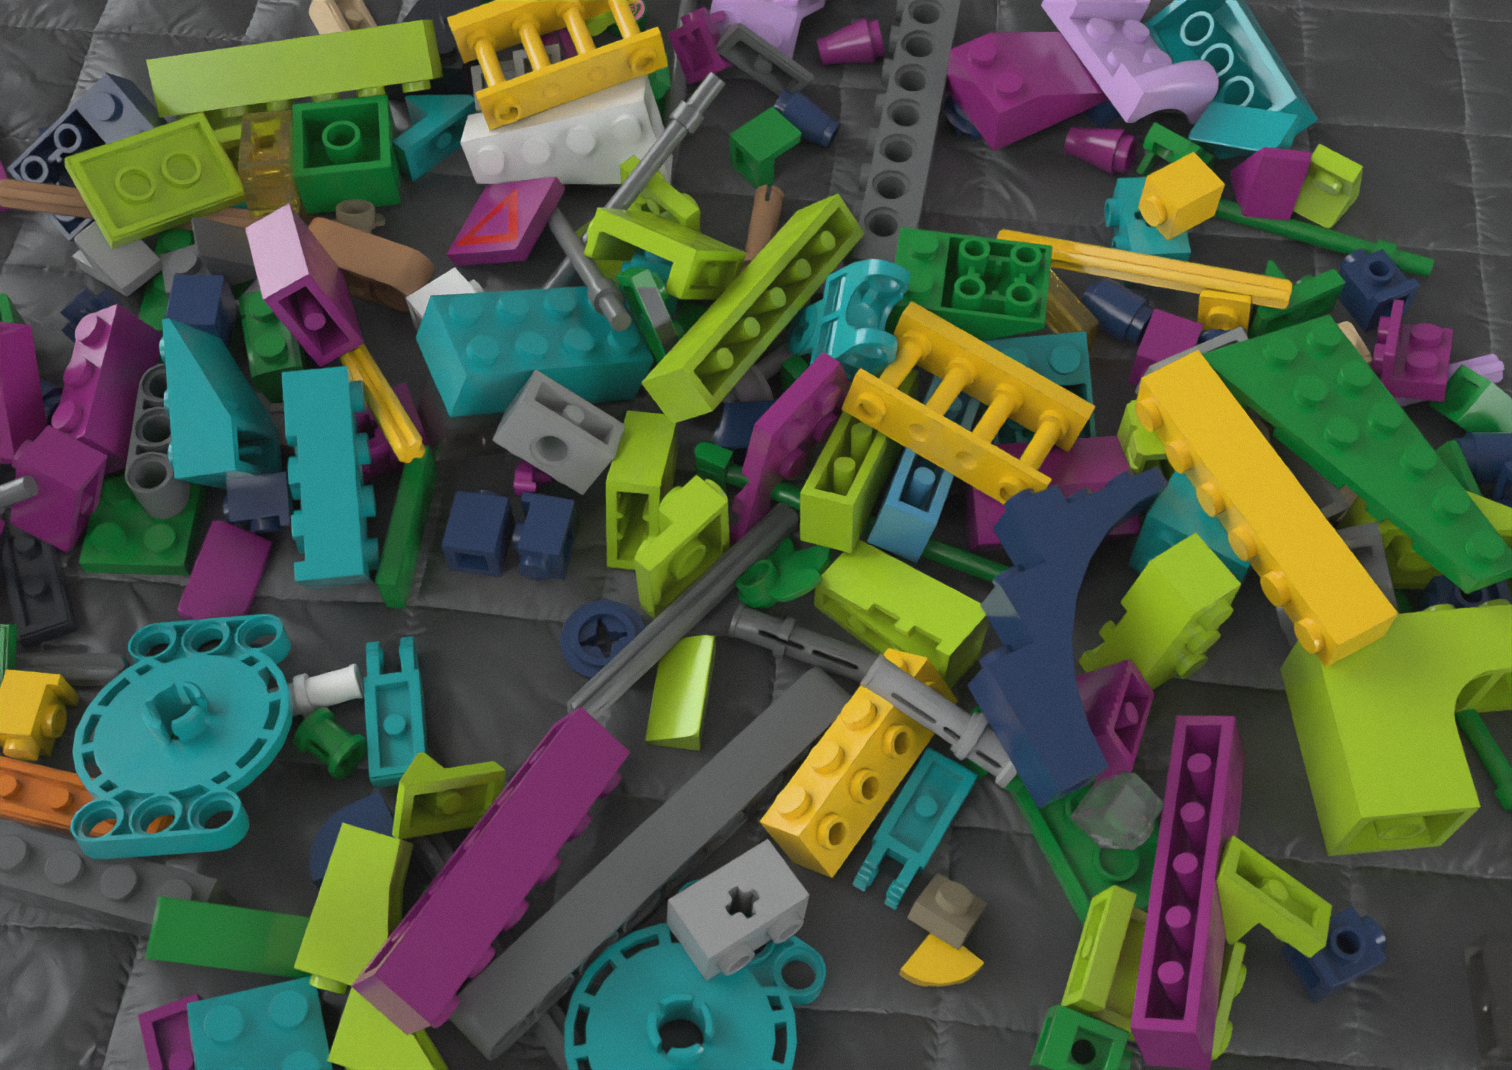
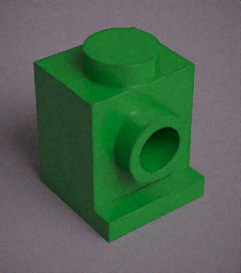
M1059 1004L1049 1007L1029 1066L1039 1070H1129L1132 1050L1125 1048L1130 1032ZM1077 1040L1086 1042L1091 1049V1057L1085 1064L1077 1063L1072 1057L1071 1049Z

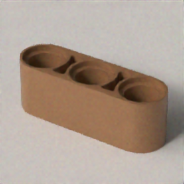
M322 217L314 218L308 226L343 272L349 294L396 311L410 312L406 297L427 285L435 273L433 263L424 254L405 245Z

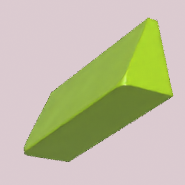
M701 635L681 638L659 659L645 744L700 751L716 654L715 636Z

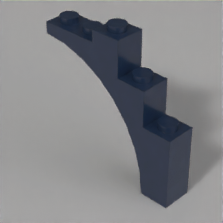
M1158 466L1137 475L1133 470H1127L1112 478L1102 490L1092 493L1089 488H1084L1066 499L1057 485L1038 493L1033 488L1025 489L1005 502L1004 507L1006 511L992 528L1015 566L1003 571L993 579L994 588L980 606L1004 646L992 651L980 660L979 663L982 669L967 686L1038 809L1085 787L1109 767L1088 725L1075 678L1072 632L1076 600L1090 558L1101 541L1115 527L1145 511L1169 485Z

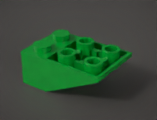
M900 227L895 264L906 268L911 275L908 291L903 294V299L896 303L887 318L885 332L893 335L903 311L911 301L981 341L1044 329L1052 246Z

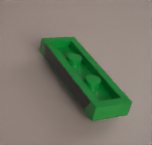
M631 267L615 276L657 366L686 333L677 320H671L664 304L668 300V294L660 277L654 272L651 273L649 268Z

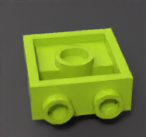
M696 475L685 486H677L669 491L658 509L660 535L653 534L649 536L636 552L634 565L640 607L653 619L659 616L730 549L728 498L721 487L710 479L703 481Z

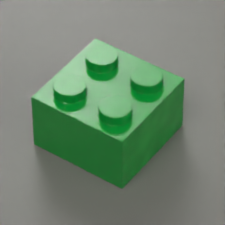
M387 94L292 104L294 179L307 214L336 211L338 203L351 199L367 200L373 203L375 207L401 204L399 163L393 145V140L398 137Z

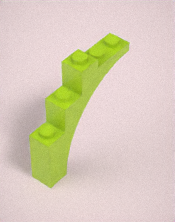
M342 823L294 965L295 969L312 974L309 985L326 991L345 994L347 986L354 983L402 921L403 888L413 843ZM351 987L327 1061L345 1066V1070H449L426 1033L425 1028L406 1035Z

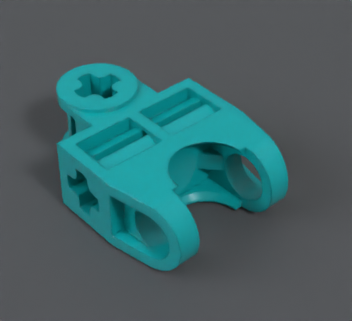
M868 259L854 262L828 275L823 299L812 305L804 306L793 319L787 336L789 352L798 356L804 354L811 355L810 365L825 352L841 363L851 384L860 368L872 375H876L893 363L896 358L898 340L892 334L885 332V325L893 307L903 299V294L908 291L911 273L906 268L892 262Z

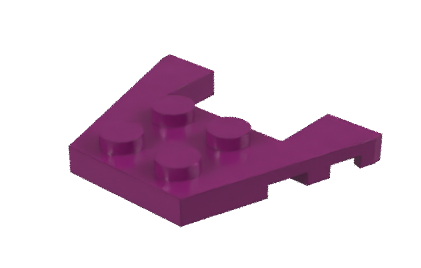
M825 352L804 371L754 424L741 473L750 481L735 496L732 511L740 515V518L735 526L732 524L729 526V542L731 545H734L771 510V491L784 477L790 480L799 473L807 459V452L817 441L821 444L828 441L843 412L841 408L851 383L841 363Z

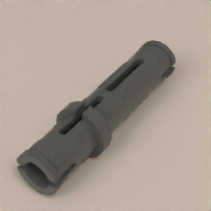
M742 603L738 605L734 613L728 636H735L773 650V657L784 660L786 656L859 683L862 682L879 656L841 640H836L798 626V620L787 616L785 620L746 607Z

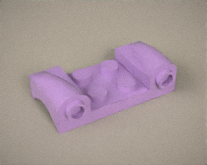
M1043 0L1042 8L1126 123H1134L1142 117L1159 110L1177 109L1186 115L1190 124H1196L1215 97L1219 79L1213 66L1204 60L1171 64V58L1161 51L1149 35V29L1140 22L1150 4V0Z

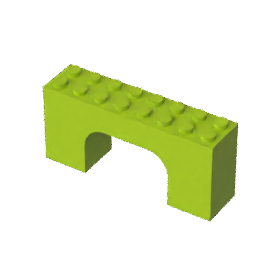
M1491 600L1477 607L1455 609L1451 604H1440L1429 607L1422 612L1400 614L1396 610L1398 615L1384 637L1328 667L1323 665L1315 653H1308L1297 640L1281 666L1280 671L1328 856L1441 846L1481 807L1456 727L1455 713L1467 709H1475L1478 713L1512 710V604L1508 600Z

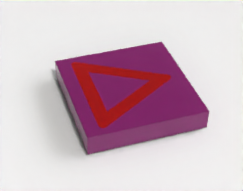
M557 177L488 184L446 254L455 266L526 261L547 224L550 215L562 197L565 187Z

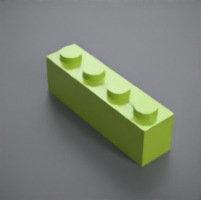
M884 368L882 371H880L874 376L879 378L886 368ZM911 369L898 387V390L915 400L918 397L919 371ZM843 411L800 493V540L852 553L903 445Z

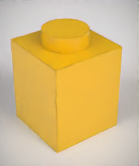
M1192 152L1146 177L1138 209L1141 211L1145 221L1149 225L1156 227L1169 241L1215 215L1225 184Z

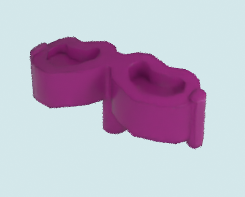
M523 459L521 465H517L515 469L514 496L522 498L523 491L535 492L536 488H542L546 482L551 483L553 477Z

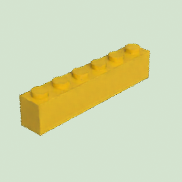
M1196 350L1142 377L1135 404V411L1139 421L1147 431H1154L1165 445L1166 456L1175 471L1180 474L1185 473L1196 488L1197 499L1203 510L1211 517L1216 516L1226 529L1228 541L1237 557L1242 561L1248 560L1260 576L1261 587L1268 600L1274 606H1281L1294 623V632L1301 646L1308 653H1315L1323 665L1328 667L1384 637L1398 612L1200 351Z

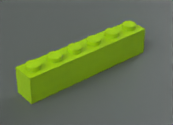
M419 20L146 60L158 116L175 115L176 120L215 109L221 110L222 118L250 114L249 105L266 103L267 112L291 109L292 104H295L294 98L311 96L312 102L340 99L339 92L356 90L357 97L385 95V85L399 83L402 84L403 93L431 89L430 79L443 77L433 20Z
M839 194L799 209L641 382L672 424L712 412L865 234Z

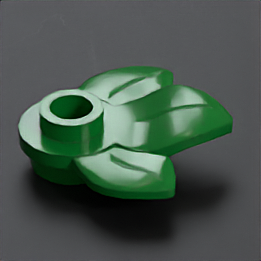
M787 537L765 559L754 562L736 579V586L739 589V600L749 608H767L776 602L793 600L807 594L821 582L822 577L820 574L830 564L833 548L817 545L805 550L796 551L793 542Z

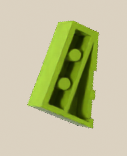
M1195 532L1150 560L1120 602L1127 610L1117 626L1112 620L1106 622L1099 631L1100 636L1105 642L1093 650L1084 652L1078 663L1088 673L1124 660H1132L1152 690L1177 674L1182 679H1185L1198 671L1208 661L1205 653L1220 638L1221 634L1217 631L1220 624L1233 613L1234 609L1230 605L1241 583Z
M858 539L852 553L843 552L821 575L822 580L815 587L814 606L878 655H884L887 649L890 648L929 658L950 690L980 657L989 622L980 606V602Z

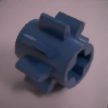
M85 287L60 311L68 320L67 325L61 331L75 343V330L83 317L115 304L121 307L124 304L107 288L96 295L88 287Z

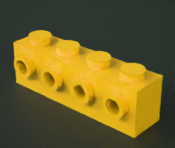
M890 648L884 653L885 658L956 705L957 699L929 658ZM860 686L849 702L845 704L841 713L818 744L811 750L809 756L786 787L779 793L775 802L760 820V823L793 863L833 878L935 733L894 707L879 695H876L866 687Z

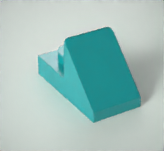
M410 95L405 97L413 127L407 128L399 137L394 139L393 145L401 172L412 182L462 147L460 142L467 117L477 113L475 99L471 95Z

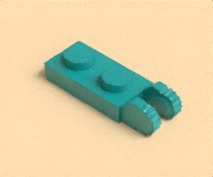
M413 636L400 638L399 656L402 672L385 674L384 666L386 659L381 643L379 641L366 643L367 677H363L369 778L373 788L399 785L400 779L419 752H425L428 755L423 681L419 671L417 646Z
M928 747L873 837L871 845L873 847L859 869L853 886L864 892L877 877L885 856L892 857L905 865L897 879H894L888 888L884 902L885 905L896 911L911 887L917 873L922 875L975 785L978 774Z

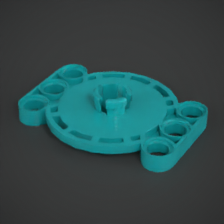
M270 614L160 622L149 624L132 635L128 642V651L135 664L125 669L99 692L87 707L75 733L72 750L75 770L94 799L75 813L70 827L75 840L85 855L92 859H114L220 851L234 846L244 838L250 827V818L235 793L247 787L270 765L284 745L292 724L293 698L283 672L276 665L288 656L291 649V641L282 621L278 617ZM262 636H276L271 643L264 647H250L256 639ZM222 639L218 647L207 652H197L202 644L210 640ZM169 643L165 651L151 657L144 656L150 648L158 644ZM271 676L277 682L280 691L269 692L267 686ZM95 728L94 740L89 743L90 736ZM172 734H175V736H178L179 739H178V740H173V739H171ZM87 763L98 766L102 774L92 780ZM221 811L233 812L231 819L220 828H204L207 820L212 815ZM165 815L175 816L173 823L167 829L154 834L146 833L148 826L155 819ZM109 819L117 820L114 828L109 833L97 838L88 837L91 829L98 823Z
M700 879L686 883L678 893L700 881ZM735 910L730 911L731 916L736 914ZM748 913L745 915V917L747 919L751 918V914ZM661 923L634 931L612 944L587 968L572 994L564 1023V1054L568 1070H578L577 1063L589 1065L590 1070H792L797 1046L795 1012L792 1006H804L813 1002L820 995L825 982L826 965L822 956L814 948L793 935L778 944H775L771 939L766 943L765 948L759 954L754 955L752 960L739 971L727 976L721 971L706 981L679 942L671 943L670 937H675V935L666 923ZM658 939L657 946L641 950L628 959L622 955L638 944ZM802 961L813 969L815 981L805 989H794L784 982L781 975L782 969L790 962ZM610 964L614 971L603 981L595 996L588 994L587 991L594 979ZM770 1005H780L781 1010L772 1011ZM579 1009L588 1014L586 1044L574 1046V1028ZM676 1019H686L698 1026L704 1040L702 1046L696 1043L688 1048L672 1047L668 1054H666L662 1050V1039L659 1036V1032L668 1022ZM786 1027L787 1049L784 1064L773 1061L772 1058L776 1042L775 1031Z

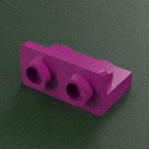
M1393 300L1391 317L1380 316L1372 370L1375 374L1381 375V382L1393 397L1444 402L1453 329L1440 328L1429 323L1416 325L1401 324L1404 300Z

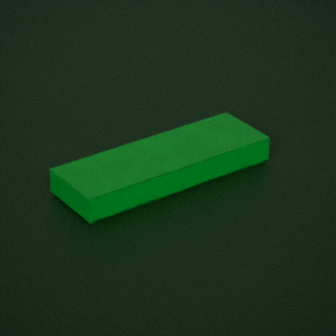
M424 446L426 450L422 458H414L410 463L404 464L375 579L384 603H386L387 607L406 608L437 480L438 471L429 446Z
M158 896L145 959L293 978L312 976L311 973L295 969L294 965L310 917Z

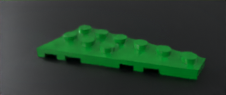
M1330 315L1202 354L1244 411L1251 408L1273 426L1272 435L1339 490L1346 485L1365 500L1368 505L1364 510L1379 523L1388 519L1412 539L1411 549L1465 593L1474 592L1512 577V550Z

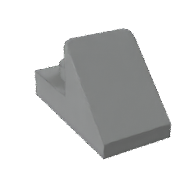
M96 221L74 238L80 250L72 255L82 271L127 297L162 270L161 259L141 239L111 249Z

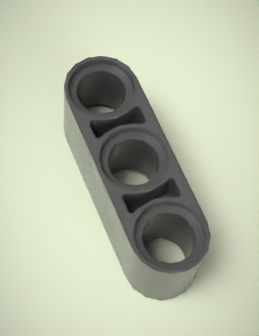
M164 363L149 368L140 380L125 470V481L146 514L157 519L172 518L179 514L187 505L191 482L174 479V470L168 459L171 428L170 417L167 415L164 407V393L167 389L166 365Z

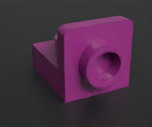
M705 7L695 10L680 18L683 26L668 33L689 85L705 79L710 72L716 74L733 66L732 62L715 51L721 37L716 24L727 19L724 11L708 14Z

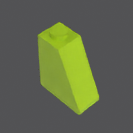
M627 410L623 423L625 428L606 479L607 567L635 570L634 557L640 545L653 534L660 535L658 509L663 498L673 489L678 459V422L672 424L665 414Z

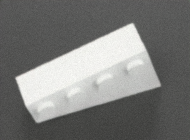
M644 75L490 131L482 112L468 115L460 143L477 184H496L557 177L562 184H621L619 165L632 155L642 160L663 133L664 126L648 76ZM672 153L659 169L669 184L672 172Z

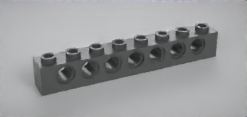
M962 0L897 1L895 21H901V25H892L888 53L894 54V58H885L881 86L887 87V92H878L874 111V121H880L879 128H870L866 155L873 156L872 163L862 164L859 180V191L865 192L864 200L855 199L852 215L865 234L844 257L843 266L868 259L895 263L900 227L920 228L946 92L949 51L954 48Z

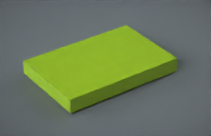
M203 112L65 158L66 170L111 249L191 221V218H200L247 201L249 195L247 188Z

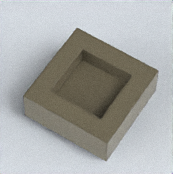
M937 872L915 901L907 918L959 950L980 920L988 903L972 894L962 884L951 881Z

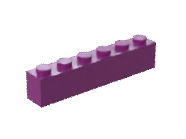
M581 706L557 721L351 987L406 1035L432 1026L434 1029L441 1026L457 1008L460 998L455 993L467 977L470 979L476 977L493 958L496 950L491 946V943L501 930L508 931L527 911L529 903L524 898L534 884L537 886L543 884L558 868L562 859L557 853L565 841L572 842L589 825L593 817L587 812L596 799L599 801L604 799L620 782L622 774L617 770L630 752Z
M1176 716L1130 1027L1146 1065L1210 1070L1226 936L1216 878L1225 842L1232 835L1237 837L1246 754L1235 716Z

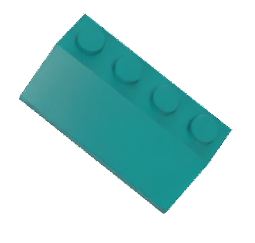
M1174 0L1144 24L1149 29V35L1157 46L1171 58V64L1204 60L1213 66L1219 79L1218 90L1212 100L1213 102L1299 115L1301 118L1295 136L1318 120L1245 0ZM1214 151L1220 160L1240 156Z

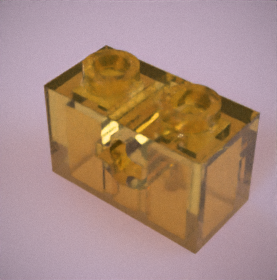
M291 110L243 114L238 172L250 217L267 216L287 204H290L296 213L300 211V194L294 179L293 116Z

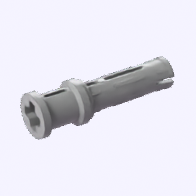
M880 654L860 683L862 687H866L876 695H879L894 707L939 735L952 745L950 750L954 752L953 756L961 761L965 758L970 759L996 777L995 784L1001 788H1005L1010 783L1017 771L983 712L980 714L974 712L972 715L929 686L886 659L884 655Z

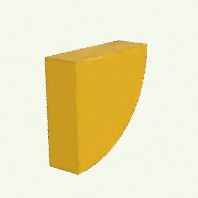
M930 933L900 969L899 975L918 986H950L970 980L982 969L984 962L963 945L957 950Z

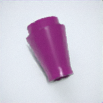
M863 18L826 37L817 39L822 66L845 63H875L874 58L885 56L877 19L867 22L866 18Z
M1072 126L1066 137L1064 152L1065 154L1076 156L1113 176L1118 172L1127 174L1136 157L1138 138L1129 135L1127 129H1095Z

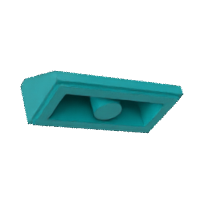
M1211 101L1191 130L1188 140L1205 150L1245 157L1252 156L1262 147L1290 150L1301 117L1296 114Z

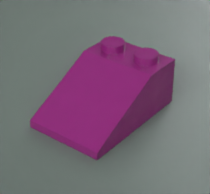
M1061 32L988 33L949 51L945 89L993 151L1109 100Z

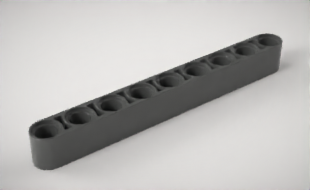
M819 666L808 670L457 995L460 998V1002L449 1019L488 1060H493L503 1054L581 980L587 968L609 946L626 937L795 775L809 756L811 750L818 744L841 713L845 704L852 698V695Z

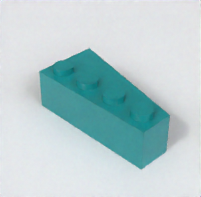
M348 366L282 372L286 440L288 446H294L295 456L288 459V480L293 499L300 500V510H295L294 515H291L293 540H296L299 554L305 553V561L294 562L295 582L309 590L374 583L373 570H378L381 550L378 537L369 538L367 517L376 516V501L373 485L364 486L362 465L371 464L368 433H359L357 413L366 412L362 380L353 381V376Z

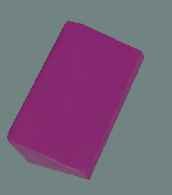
M213 520L178 605L177 612L183 621L247 615L274 544L272 541L227 522Z

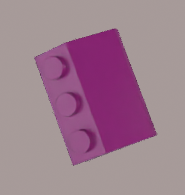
M118 304L86 315L77 325L75 330L76 342L71 361L63 375L65 384L59 407L52 417V426L55 429L107 455L104 475L126 468L139 383L142 375L149 368L158 364L160 356L159 345L163 334Z
M1106 436L1078 438L1069 452L1054 444L1038 471L1052 479L1047 488L1057 485L1066 499L1084 488H1089L1092 493L1102 490L1112 478L1130 470L1118 437ZM1030 442L993 445L1020 459ZM963 481L969 551L1004 549L992 529L1006 511L1004 505ZM1138 515L1115 527L1101 542L1126 540L1140 533Z

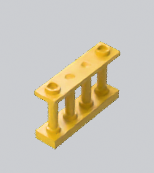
M495 0L447 17L463 62L466 63L478 59L488 88L477 91L475 94L489 131L668 67L659 28L655 27L641 32L629 4L639 0ZM611 11L623 39L596 49L584 20ZM567 27L578 55L551 65L540 36ZM522 43L533 72L506 81L495 52Z
M911 301L903 311L893 333V336L898 340L897 354L894 362L886 367L879 378L860 368L853 379L841 410L989 495L1003 505L1012 496L1025 489L1033 488L1036 493L1045 490L1052 479L1038 471L1054 444L1067 452L1070 451L1096 406ZM915 364L942 379V382L925 405L898 390V387ZM961 391L989 406L972 432L944 417ZM1007 417L1036 433L1020 459L991 444Z

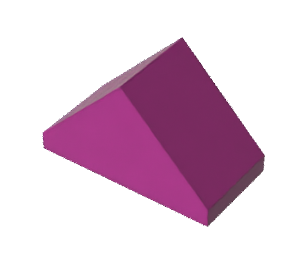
M1262 147L1231 170L1230 181L1242 216L1289 221L1311 161V152Z

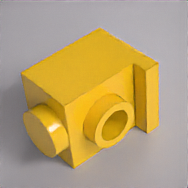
M6 669L0 687V746L3 748V753L8 757L28 762L37 761L39 756L50 757L55 739L62 735L66 726V706L77 707L80 698L61 674Z

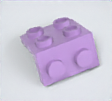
M712 0L710 14L724 11L727 19L716 24L720 35H722L723 30L728 25L742 23L792 59L801 19L823 8L825 0Z

